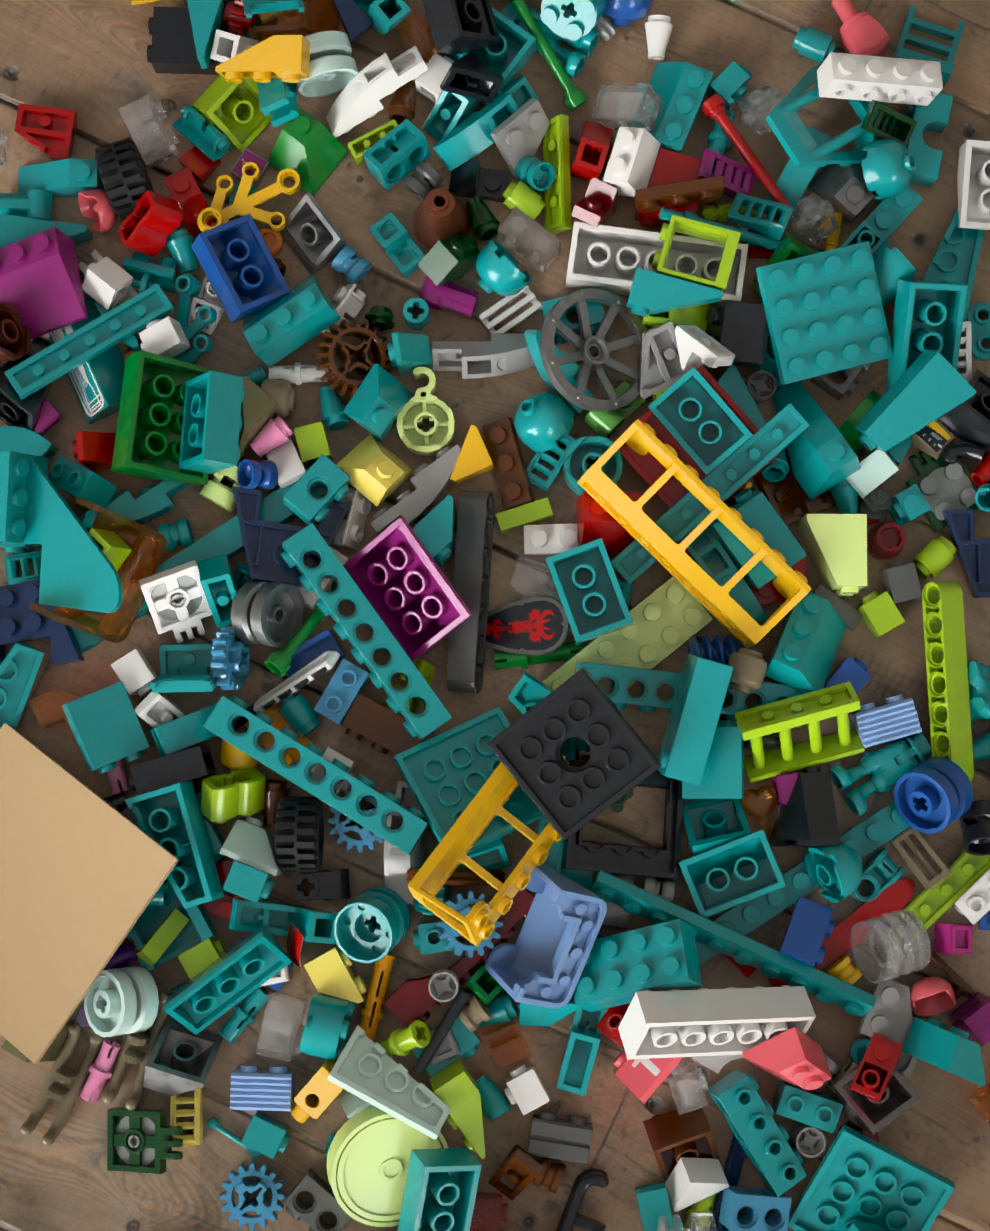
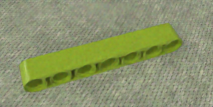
M956 581L929 582L922 590L932 758H946L956 763L967 774L971 782L974 777L963 592L960 584Z

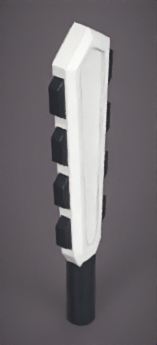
M325 651L264 694L255 703L247 707L246 710L254 715L258 711L265 712L332 669L338 661L340 654L337 651ZM246 717L238 719L235 723V729L248 722V719Z

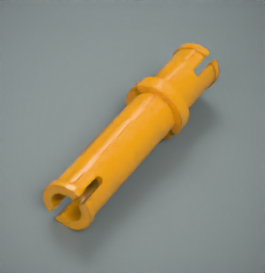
M389 954L375 962L365 1007L361 1008L360 1011L362 1015L360 1027L373 1042L375 1041L379 1021L384 1017L382 1009L395 956ZM381 971H383L378 994L376 996ZM371 1014H372L371 1024H370V1026L368 1027L369 1021H370V1017H371Z

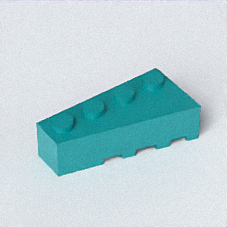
M192 781L173 784L125 799L128 808L133 810L138 819L137 824L139 828L179 859L167 878L184 909L225 897Z

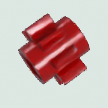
M241 0L228 1L223 14V22L230 26L229 32L242 36L247 30L253 31L258 14H252V18L246 19Z

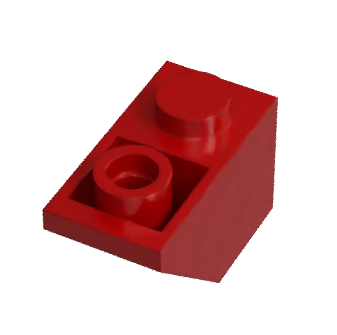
M587 120L585 121L570 169V176L590 182L592 177L599 179L609 150L613 129Z
M76 431V440L72 442L74 457L78 458V461L91 471L111 469L116 433Z
M874 1032L850 1089L880 1102L901 1058L903 1045Z

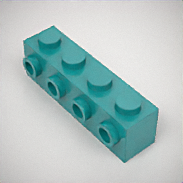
M735 1069L707 1090L766 1188L779 1197L807 1176L801 1166L804 1164V1160L795 1148L791 1149L787 1142L790 1138L788 1133L780 1123L776 1124L772 1115L775 1112L765 1098L761 1099L757 1090L760 1087L750 1073L746 1075Z

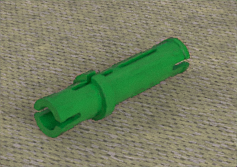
M576 642L563 643L554 652L545 655H522L495 651L493 652L494 660L506 659L505 661L494 662L495 671L519 666L522 669H527L528 665L569 660L579 653V651L570 652V650L582 649V645H577Z

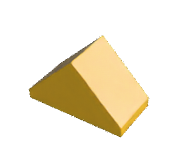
M474 425L470 426L451 474L450 482L454 485L461 484L494 469L493 462L481 435Z

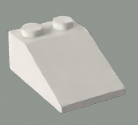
M966 140L959 148L957 169L959 228L990 230V141Z

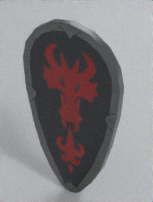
M542 596L522 599L488 612L485 646L515 654L545 655L554 652L562 646L568 636L570 624L562 604L556 600Z

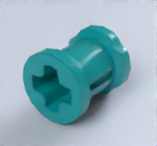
M417 297L406 301L403 307L406 324L414 330L423 329L430 321L427 303ZM415 309H420L421 314L418 315L417 319H414L412 314H414Z

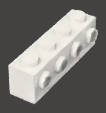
M831 52L817 70L819 97L862 101L876 100L886 103L928 106L943 89L940 62Z

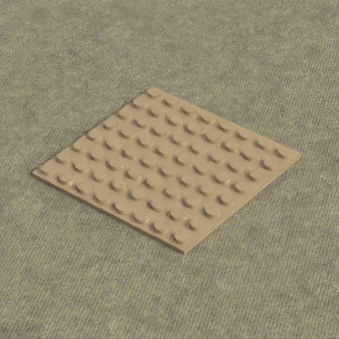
M4 723L0 729V1034L30 1061L38 1064L179 859L12 726Z

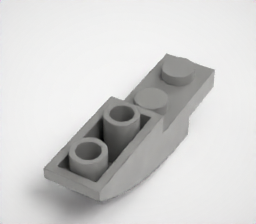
M491 333V341L432 342L433 371H462V379L500 376L535 366L528 350L524 333Z
M458 444L453 448L450 445L443 448L436 454L437 459L430 465L424 463L412 472L414 477L410 479L416 490L411 492L409 489L396 498L397 504L389 510L387 507H384L373 515L374 521L370 524L378 535L402 516L412 527L435 505L450 483L451 474L461 451Z
M398 781L396 796L401 799L398 805L407 810L413 806L422 812L407 783ZM399 812L391 813L387 818L388 826L393 830L400 828L403 824L402 815ZM420 839L411 855H408L384 840L385 887L397 892L407 904L414 905V897L407 886L409 884L407 882V870L410 867H422L425 846L420 845Z

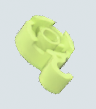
M417 367L413 370L414 378L416 380L426 378L429 383L425 387L418 388L415 396L398 413L396 426L401 442L409 451L417 455L432 456L450 445L454 438L455 420L450 407L433 395L437 386L435 374L427 367ZM429 419L430 424L434 423V427L430 428L428 432H423V429L418 428L419 425H423V420Z

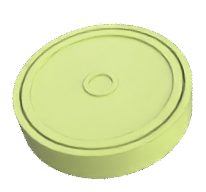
M373 1105L352 1116L335 1135L327 1156L328 1180L338 1204L354 1220L375 1227L397 1226L399 1224L411 1150L448 1148V1145L441 1131L435 1140Z

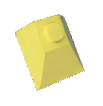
M371 434L336 464L350 477L349 483L376 507L392 494L413 472L408 465Z

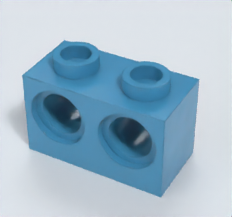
M343 658L315 706L314 711L343 726L342 722L357 694H361L369 680L368 674L370 673Z
M730 1186L723 1190L719 1222L728 1228L729 1231H787L792 1198L785 1193L778 1197L765 1188ZM744 1207L742 1215L737 1217L738 1211ZM772 1209L771 1215L765 1219L766 1213Z

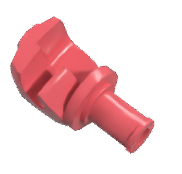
M833 0L831 2L832 8H834L843 22L842 27L839 29V34L841 35L840 39L845 53L850 52V54L882 57L888 51L890 38L886 30L868 12L858 13L850 0Z

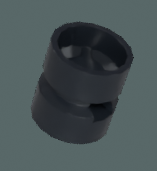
M976 800L972 802L970 810L959 818L961 828L964 830L962 835L965 850L967 853L975 856L990 855V801Z

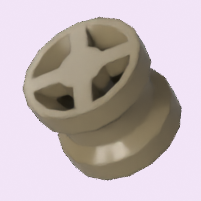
M476 994L470 997L469 1002L464 1005L458 1015L466 1028L471 1032L478 1029V1025L482 1021L488 1022L493 1018L488 1006Z

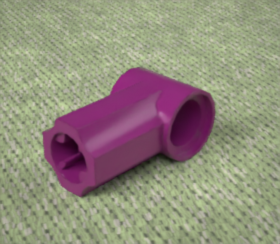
M426 275L418 298L423 299L429 308L437 310L444 308L472 317L479 298V292L451 282L436 286Z

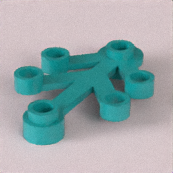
M184 273L175 281V287L179 293L176 320L180 322L188 341L190 342L194 338V347L185 354V351L172 359L194 364L204 353H209L213 349L214 343L211 337L197 334L208 324L216 321L217 312L214 308L203 305L197 311V318L188 326L191 298L199 295L202 283L197 276ZM186 281H188V285H187V287L184 289V285H185ZM209 310V317L205 319L204 315ZM205 339L206 345L204 348H201V342Z

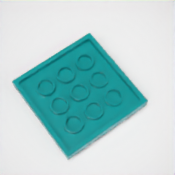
M869 241L755 268L781 385L893 357Z
M500 706L394 756L398 769L422 812L426 815V819L439 843L501 763L487 744L510 726ZM518 785L503 806L504 809L525 825L544 817L520 785ZM495 816L468 854L517 829L500 816Z
M843 1125L791 1211L788 1227L795 1231H845L853 1223L872 1222L887 1231H928L954 1191L955 1184L954 1181Z

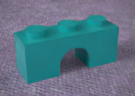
M939 93L928 106L907 104L905 115L910 116L911 119L917 122L906 147L908 152L914 155L916 161V168L913 170L910 181L911 184L932 187L938 179L943 151L927 146L923 140V133L927 131L943 132L949 121L953 95Z

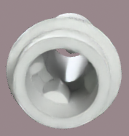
M666 15L648 16V22L645 23L648 59H665L666 48L673 28L671 17Z

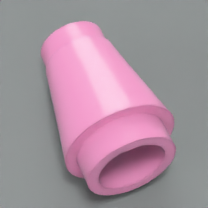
M278 415L275 419L270 418L249 445L259 457H262L264 454L290 441L289 437L294 432Z

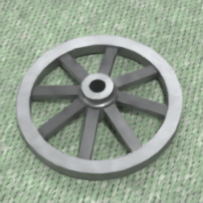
M595 288L575 291L560 299L551 308L542 326L540 351L542 362L550 381L565 399L588 411L608 412L629 404L640 394L642 333L647 330L645 325L642 324L639 315L632 313V308L626 307L627 302L609 291ZM586 301L598 302L609 307L594 336L591 333ZM575 303L582 339L560 320L563 313ZM618 313L625 320L633 335L607 343L604 337ZM555 331L577 349L576 352L556 357L554 348ZM636 344L638 352L637 370L610 358V352ZM578 361L581 367L576 385L573 387L559 366ZM602 366L633 380L629 388L619 397H617ZM591 369L607 400L591 398L584 394Z

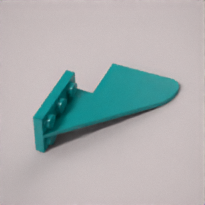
M0 451V542L42 546L39 604L103 613L117 611L123 600L120 577L110 560L47 477L48 458L14 451Z

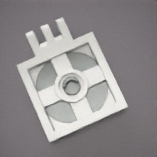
M195 560L138 580L158 635L173 630L176 641L179 644L183 643L181 634L183 631H186L189 640L194 639L191 628L196 627L200 636L206 634L201 619L211 616L212 612L200 582L199 569Z

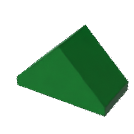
M485 962L474 971L466 981V984L485 1005H488L503 988L484 968Z

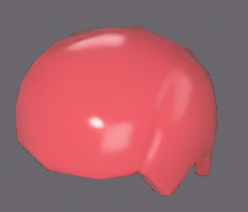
M100 188L79 191L78 204L80 212L84 218L94 221L91 229L100 231V233L109 232L113 228L117 214L106 191Z
M924 977L914 983L910 989L911 1007L916 1016L938 1015L956 1006L955 994L951 984L940 977Z

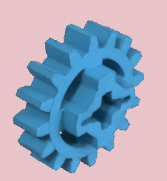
M232 626L221 627V630L216 631L217 639L212 640V661L210 666L213 677H217L216 685L221 686V690H241V686H245V678L249 677L251 648L248 643H244L236 636Z
M350 790L346 791V796L351 793ZM373 796L365 797L363 800L372 803L375 808L368 810L362 807L365 813L374 812L377 808V800ZM330 807L329 810L335 813V818L328 819V823L335 824V828L330 831V834H339L340 837L336 842L338 845L346 841V850L350 851L354 845H357L358 852L360 853L363 852L364 845H368L369 849L373 850L375 849V840L380 843L384 842V839L376 834L373 835V832L365 827L362 828L360 825L348 826L349 823L353 822L349 817L341 822L342 813ZM355 831L360 834L362 840L353 839L345 832Z
M467 891L463 899L460 893H456V902L453 903L450 900H446L445 904L466 916L471 910L468 904H476L481 900L484 901L485 895L479 893L474 899L473 892ZM496 921L491 936L487 940H482L478 947L471 942V945L458 942L455 937L462 935L446 922H436V926L444 930L438 937L440 939H448L444 946L446 949H451L455 946V955L460 956L463 950H465L466 957L472 958L475 950L478 955L483 956L484 946L490 949L494 948L491 939H500L501 935L495 932L498 927H502L503 923Z
M256 1161L251 1162L249 1169L241 1163L238 1166L239 1173L231 1170L228 1174L231 1181L224 1180L221 1185L227 1190L219 1195V1199L226 1200L227 1202L221 1210L222 1212L230 1211L231 1215L228 1221L231 1222L235 1218L238 1219V1228L240 1229L245 1223H249L250 1231L255 1229L257 1223L264 1229L268 1224L267 1218L273 1222L277 1219L278 1216L274 1210L282 1211L284 1204L279 1202V1200L286 1197V1192L279 1191V1188L284 1184V1180L276 1181L274 1178L278 1171L275 1169L268 1173L267 1163H264L261 1169L257 1168ZM248 1176H256V1177H259V1178H261V1179H260V1180H250V1179L248 1178ZM261 1187V1190L259 1191V1195L257 1196V1198L249 1200L245 1204V1201L248 1198L247 1196L249 1195V1193H253ZM269 1187L272 1191V1203L267 1198V1189ZM234 1188H236L235 1191L239 1194V1202L235 1204L233 1197ZM255 1211L258 1215H249L245 1212Z

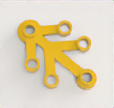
M247 162L242 167L243 176L234 202L224 209L226 196L233 192L235 185L230 176H219L216 180L217 189L211 207L203 209L198 215L197 224L200 231L205 232L229 222L230 219L238 215L244 216L249 213L253 220L269 224L273 231L283 230L286 226V220L281 212H268L255 207L282 193L288 195L296 193L301 187L299 174L291 168L283 169L279 172L276 183L249 196L253 182L260 177V170L256 163ZM250 168L256 170L252 176L246 174V171ZM293 180L295 184L288 188L285 186V182ZM224 181L230 182V186L226 189L220 187ZM278 217L282 219L281 224H272V220L274 218ZM210 219L217 220V224L215 226L211 227L207 225Z

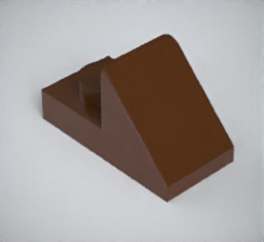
M515 1145L488 1183L513 1201L538 1176L543 1166L523 1148Z

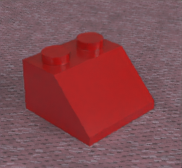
M583 492L576 499L578 546L602 538L608 556L616 557L635 540L587 492ZM624 492L634 502L641 497V492Z

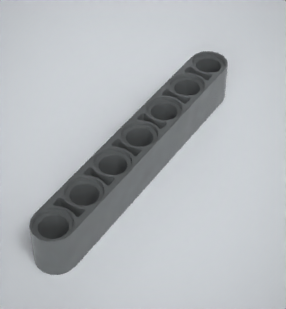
M462 491L459 497L453 587L472 615L449 635L447 688L450 692L479 693L483 686L495 515V497L492 491Z

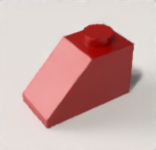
M187 167L163 178V181L171 198L178 201L183 212L182 220L189 234L193 235L194 240L202 233L197 224L198 215L203 209L209 207L193 173ZM210 219L207 225L215 226V219Z

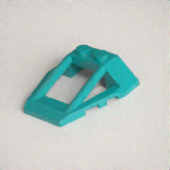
M821 64L810 68L765 120L796 167H825L827 164H839L840 167H849L851 164L858 163L862 166V159L867 158L868 151H863L865 144L880 140L861 129L872 101L847 99L862 122L818 146L796 113V110L821 98L819 97L817 70ZM816 83L817 86L815 88L805 92L809 87ZM883 115V117H882V119H881V122H880V124H879V126H878V129L880 128L881 123H882L883 118H884L885 115ZM858 138L854 142L858 148L857 150L832 152Z

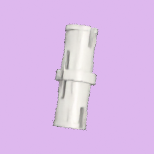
M295 362V365L269 367V379L289 381L290 383H295L296 386L309 382H323L321 377L326 373L324 370L317 371V365H302L301 362Z

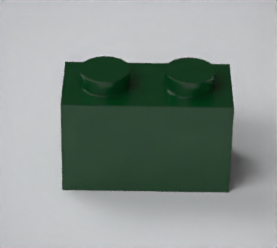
M464 233L438 240L419 262L418 266L436 286L462 279L476 263L480 250L477 248V242Z

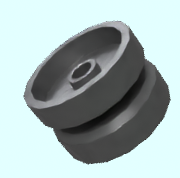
M252 580L245 583L237 591L232 602V628L236 636L244 643L284 648L306 619L304 598L301 592L291 584Z

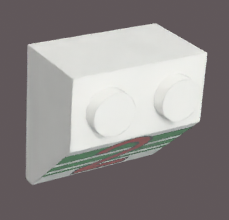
M619 127L611 137L609 150L599 180L618 189V196L634 197L635 190L647 188L661 143L645 128Z

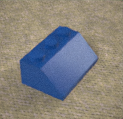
M250 213L200 233L191 245L231 323L258 313L291 292Z

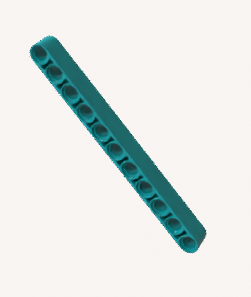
M295 483L283 489L280 487L261 500L259 520L287 524L298 517L283 504V496ZM319 486L312 488L310 491L315 498H322L327 494L326 490ZM238 515L122 588L123 600L117 611L113 613L87 611L72 620L70 625L82 654L149 612L138 580L193 560L196 561L198 566V562L224 554H227L228 559L231 560L242 553L244 546Z

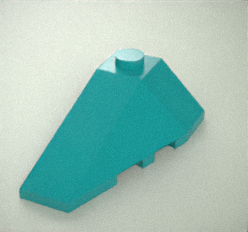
M800 381L786 384L774 392L773 398L777 413L791 403L810 425L786 447L794 477L811 501L861 469L858 456Z

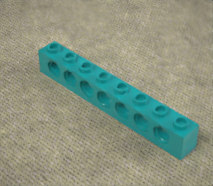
M310 523L282 543L284 552L281 553L284 561L290 568L295 566L300 572L301 576L298 579L307 592L312 590L319 599L316 601V605L325 617L330 614L336 623L333 628L343 641L348 639L353 649L350 651L360 665L365 663L371 671L368 674L369 679L377 689L381 687L389 696L385 700L395 714L398 712L402 714L406 720L403 726L412 738L417 736L421 741L449 721L452 716L313 523ZM307 555H316L320 559V564L315 568L307 567L303 562ZM324 579H333L337 583L338 588L333 592L324 591L321 587V582ZM345 602L352 604L355 613L349 617L341 615L338 611L340 604ZM362 626L369 628L372 632V638L368 641L358 639L355 632L356 629ZM376 651H385L389 655V663L378 665L373 659V654ZM394 675L405 677L407 681L406 688L402 690L395 689L391 685V677ZM412 699L421 700L424 704L423 713L413 714L408 708L409 701Z
M576 661L575 673L585 667L597 683L604 677L611 679L612 689L606 695L617 708L626 709L627 704L638 705V710L656 712V707L668 708L667 713L671 714L682 676L681 672ZM637 680L641 684V692L638 696L631 697L627 692V687L630 682ZM763 682L760 689H750L749 694H742L731 690L733 684L729 683L727 689L729 700L722 706L720 714H726V720L735 721L734 713L748 709L745 705V699L752 693L758 699L756 707L775 702L777 698L782 696L787 699L804 693L782 683ZM662 684H668L671 690L670 696L665 700H660L657 696V689Z
M234 695L231 699L224 696L221 697L203 727L401 851L411 855L429 826V823L424 821L426 815L413 806L407 810L398 805L401 800L399 797L387 790L382 795L373 789L375 783L361 774L358 778L353 777L347 773L350 768L336 758H334L332 763L321 757L324 751L310 742L306 747L296 741L299 735L288 728L283 727L280 731L271 726L273 719L260 711L256 715L247 711L246 707L248 704ZM246 717L249 721V728L246 732L239 734L235 729V723L238 719ZM266 733H272L275 738L274 745L270 749H263L260 744L261 737ZM291 749H297L300 752V760L295 765H289L285 759L286 753ZM322 764L326 769V775L321 781H314L311 777V770L315 765ZM342 780H348L352 786L351 793L346 797H340L336 792V786ZM367 796H373L377 800V808L372 813H365L361 806L363 799ZM399 812L403 817V824L400 828L393 830L388 826L387 818L391 813Z

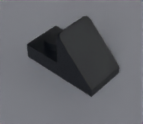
M480 161L467 162L452 170L449 192L454 196L466 198L481 196L483 200L504 203L505 197L502 194L508 185L509 172L481 168Z

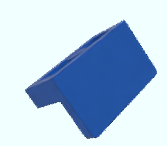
M327 629L305 641L291 657V668L287 671L289 677L325 651H337L340 654L338 661L346 657L333 632Z

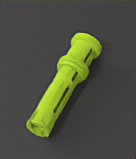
M415 1020L405 1029L394 1030L388 1039L378 1044L386 1050L385 1053L389 1057L395 1055L406 1056L416 1047H426L430 1043V1032L424 1022Z

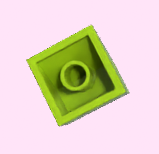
M220 75L192 105L206 119L208 124L211 123L222 134H226L230 144L241 153L267 127L271 119V114L266 116L260 110L258 86L252 78H243L241 83H232L225 81V78Z

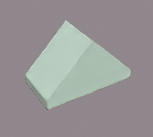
M876 449L860 462L861 469L846 479L863 499L900 468L887 452Z

